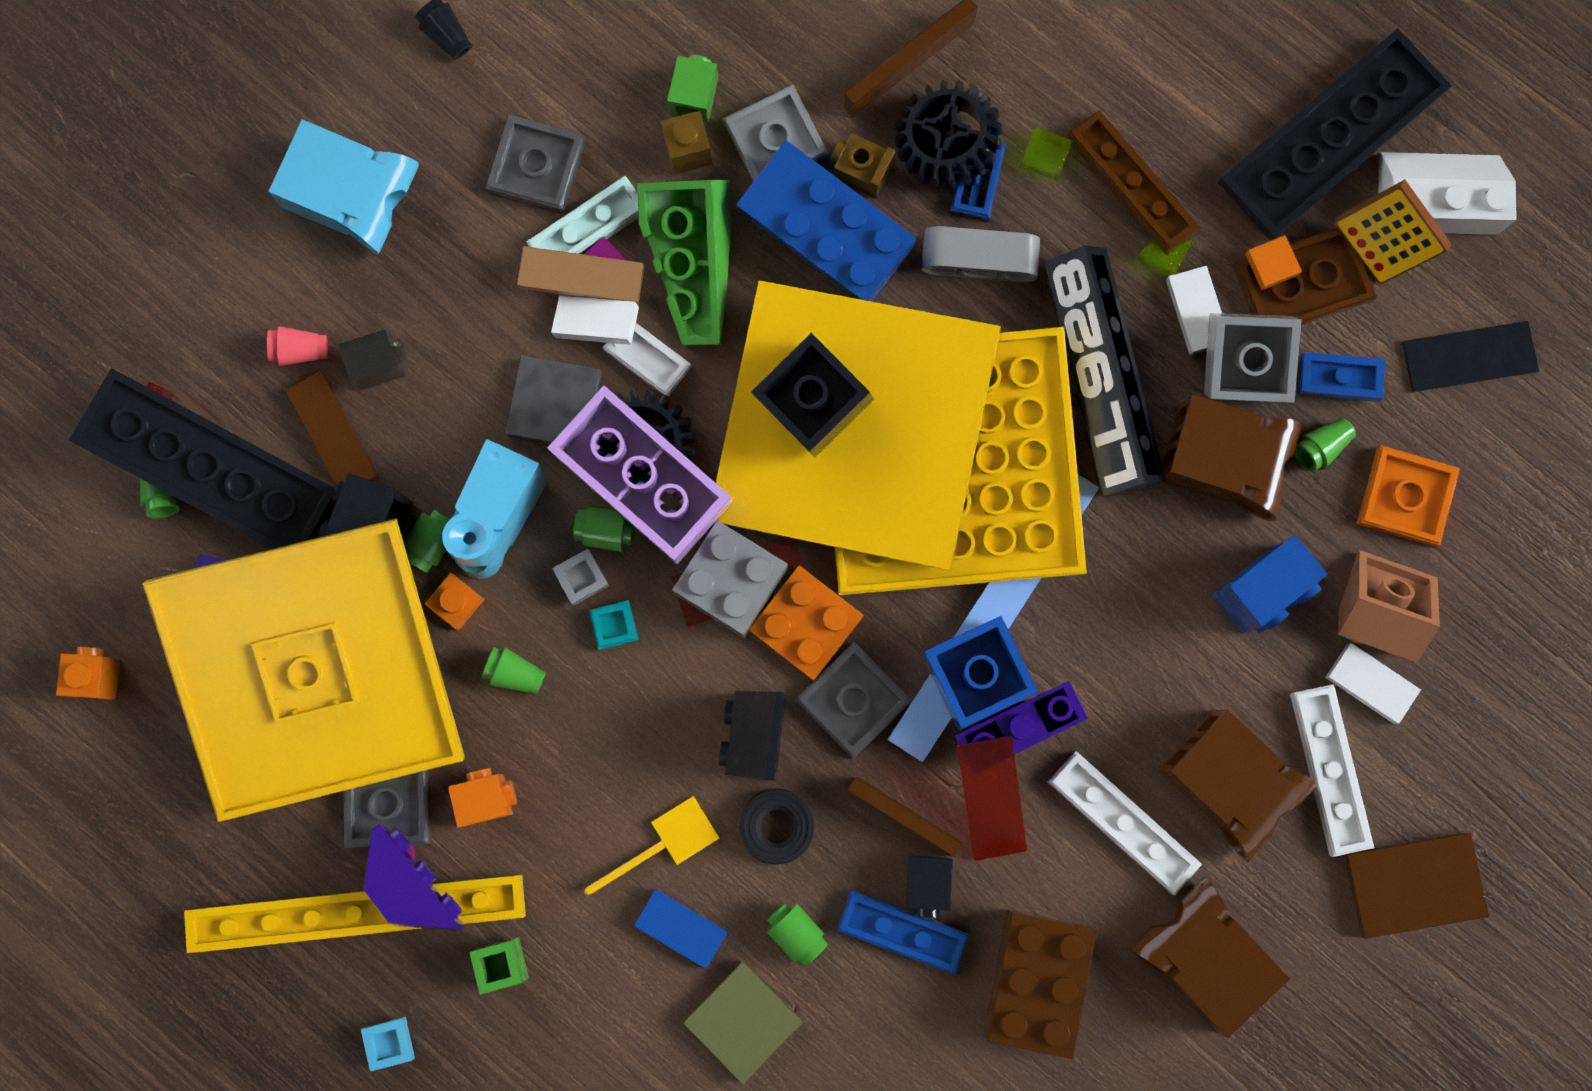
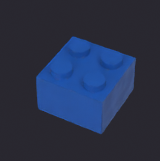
M1293 535L1272 546L1211 596L1242 634L1254 629L1261 633L1267 628L1269 630L1289 615L1285 610L1286 607L1292 608L1299 602L1303 604L1322 589L1318 582L1328 574L1298 537Z
M1002 616L939 644L922 654L958 731L1038 693Z

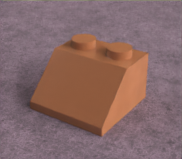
M1359 550L1338 611V635L1346 637L1354 643H1363L1383 650L1391 656L1402 657L1417 663L1440 627L1438 577Z

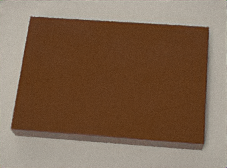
M1339 228L1290 243L1302 272L1296 277L1261 290L1247 258L1236 261L1232 265L1251 315L1293 316L1302 319L1301 325L1377 299L1363 261Z
M1461 833L1344 855L1361 938L1367 939L1489 917L1471 833Z

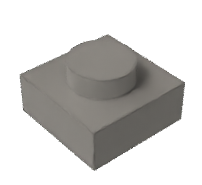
M589 549L552 568L573 606L609 586Z

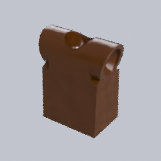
M1192 394L1178 406L1162 462L1166 479L1165 483L1227 502H1234L1256 517L1275 521L1285 488L1284 465L1294 455L1302 422L1284 418L1265 419L1264 416Z
M1228 709L1212 710L1158 770L1213 822L1219 825L1230 845L1247 863L1272 837L1279 817L1296 810L1318 785L1304 774L1284 765L1283 761Z
M1206 877L1180 900L1177 911L1170 922L1152 926L1129 948L1132 953L1161 971L1216 1033L1226 1038H1229L1290 980L1249 934L1230 917L1223 900Z

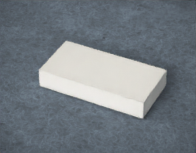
M1204 266L1168 276L1166 279L1189 355L1207 350L1210 313H1222L1208 268Z
M559 295L551 333L555 338L631 345L639 307L633 301Z
M637 323L635 324L631 345L606 343L602 347L607 354L662 395L669 396L691 369L689 362Z
M1348 643L1325 677L1393 724L1401 722L1421 689L1352 643Z

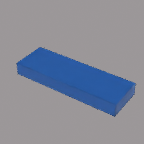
M850 890L836 929L844 934L955 975L970 935L926 917H917L915 913Z

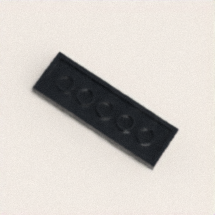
M1397 28L1225 174L1218 184L1272 241L1444 95L1452 85Z
M113 368L108 372L69 438V441L272 549L308 541L332 501L335 488Z

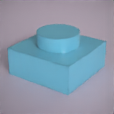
M406 1017L361 1029L370 1072L415 1059Z

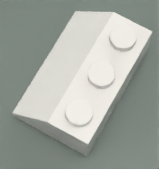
M1380 152L1378 154V194L1405 179L1443 233L1499 235L1516 221V181L1500 155Z

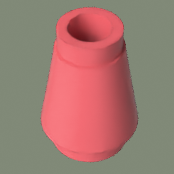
M278 326V330H268V362H278L280 367L327 359V335H319L318 333Z

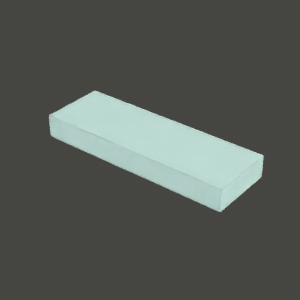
M624 176L526 241L529 247L584 255L603 236L608 239L639 218L637 191L628 178Z

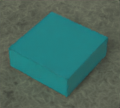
M629 600L589 610L599 651L639 641Z

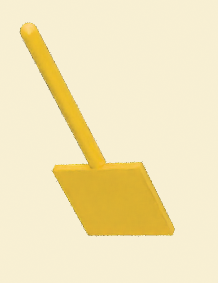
M692 796L651 822L661 838L660 842L587 886L585 893L587 895L594 893L664 848H667L678 865L720 839L695 797Z

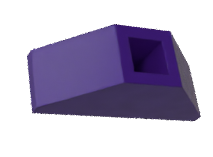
M1067 681L955 735L973 774L1088 718L1070 682Z
M381 824L376 825L371 833L363 890L390 924L401 927L459 931L465 925L458 918V915L463 912L449 893L446 892L441 896L432 883L437 878L426 863L421 859L415 863L406 850L411 847V844L396 827L390 831L389 828Z

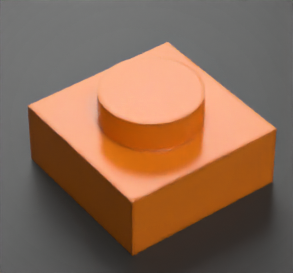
M450 572L426 601L425 605L459 631L485 599Z

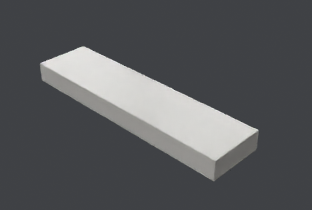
M1334 684L1290 693L1310 778L1318 784L1314 788V794L1329 856L1336 857L1373 849L1374 844Z
M1074 751L1047 781L1170 894L1175 896L1202 865L1077 751Z

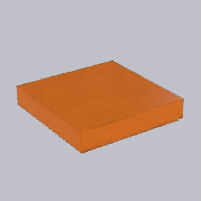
M1380 445L1375 452L1357 524L1432 547L1440 546L1460 468Z

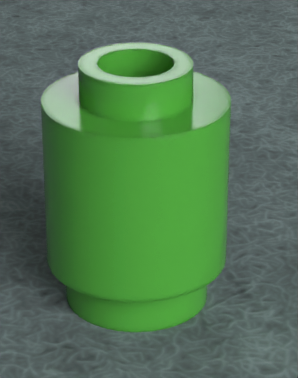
M589 506L587 510H577L573 528L574 541L582 542L584 547L623 552L626 544L632 545L635 527L616 510Z
M433 510L430 516L424 512L421 513L403 541L409 563L428 573L432 565H438L447 551L443 545L442 532L446 523L450 520L436 510Z
M786 903L782 904L767 919L771 926L766 933L793 962L798 961L803 967L811 963L828 945L822 938L824 932L797 903L791 908Z

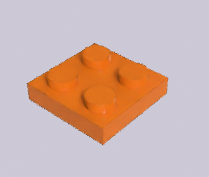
M799 565L749 631L814 681L864 615Z

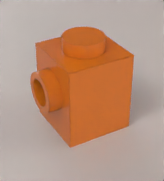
M77 647V654L61 653L56 695L116 701L121 660L104 657V649Z
M491 768L466 774L468 782L448 786L457 828L513 815L511 806L517 805L512 781H505L504 774L492 775Z

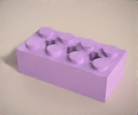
M604 385L547 447L561 463L676 564L682 560L732 503L729 494ZM616 440L619 441L616 445L618 452L615 455L607 454L605 457L601 456L604 453L601 445L605 441L609 444L615 443ZM636 468L642 472L649 468L651 471L647 474L650 479L645 484L638 482L635 485L632 483L635 480L632 472ZM678 495L682 497L679 501L682 507L677 512L672 509L668 513L663 511L666 507L663 499L666 496L672 499Z

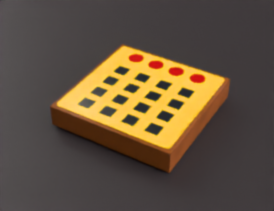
M1405 179L1338 215L1334 221L1380 285L1447 252L1452 245Z

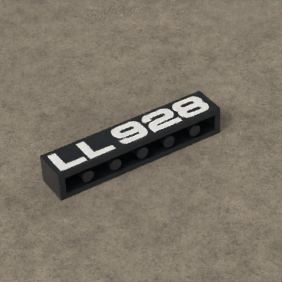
M1084 245L1045 262L1048 274L1047 284L1050 292L1053 294L1057 310L1058 327H1064L1067 364L1073 373L1077 389L1076 400L1083 413L1087 429L1086 440L1092 449L1096 465V480L1102 489L1103 496L1127 495L1165 483L1166 479L1107 248Z

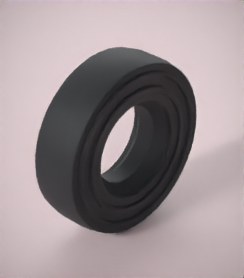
M770 789L757 794L747 803L741 815L740 835L744 846L755 858L768 864L781 865L798 859L809 848L814 836L815 823L810 807L800 796L788 790ZM772 810H782L788 813L793 820V833L785 842L772 843L761 832V821Z

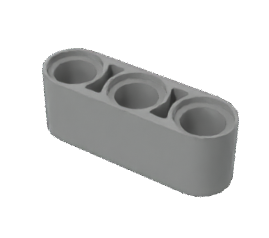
M944 226L929 227L924 230L921 270L924 273L937 276L1032 282L1038 279L1040 237L1018 232Z

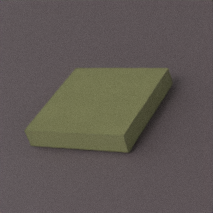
M744 961L683 1022L742 1084L803 1023Z

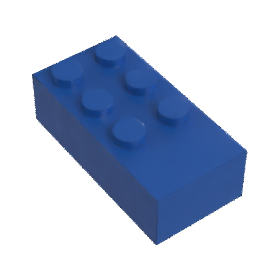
M786 139L736 204L740 214L855 299L873 302L916 245V237Z

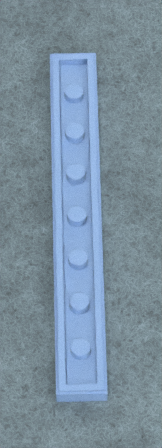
M1078 474L1082 515L1099 487ZM1041 578L989 582L954 637L999 616H1002L1009 629ZM929 674L887 739L921 763H923L952 718L931 674Z

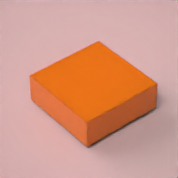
M1286 235L1252 248L1245 254L1261 290L1296 277L1302 272Z

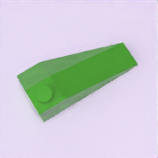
M730 180L637 183L639 226L643 237L648 239L655 260L652 262L656 273H660L668 294L666 301L682 345L723 344L732 225Z

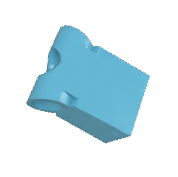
M302 119L268 192L282 209L346 235L349 234L370 251L379 255L392 227V210L406 196L419 163L401 154L382 151L375 152L367 146Z
M486 439L455 505L456 511L453 517L446 523L442 532L443 545L450 556L455 560L463 573L470 578L478 580L489 578L498 572L503 564L505 553L515 542L548 484L538 462Z

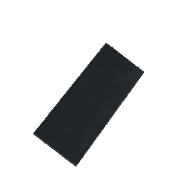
M1528 321L1402 342L1412 393L1539 372Z

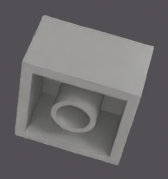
M1210 313L1204 394L1210 399L1294 403L1302 319L1293 316Z
M717 520L672 590L679 598L745 638L786 574L788 564Z

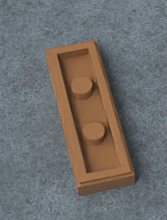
M523 246L517 286L519 289L574 297L633 301L639 305L644 263Z

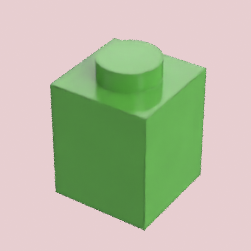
M690 55L688 58L677 56L667 99L671 116L678 117L700 111L703 122H709L719 79L716 63H712L710 59L700 55Z
M519 937L483 946L469 952L480 995L523 983L529 978Z

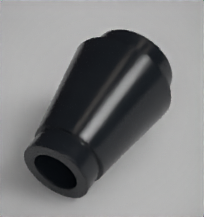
M431 0L416 14L415 18L420 23L418 28L445 52L450 54L454 60L461 58L472 48L471 42L468 40L449 3H443L442 0Z

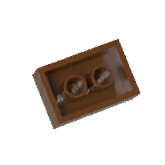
M1007 909L983 1035L985 1038L993 1043L1073 1059L1097 930L1089 926Z

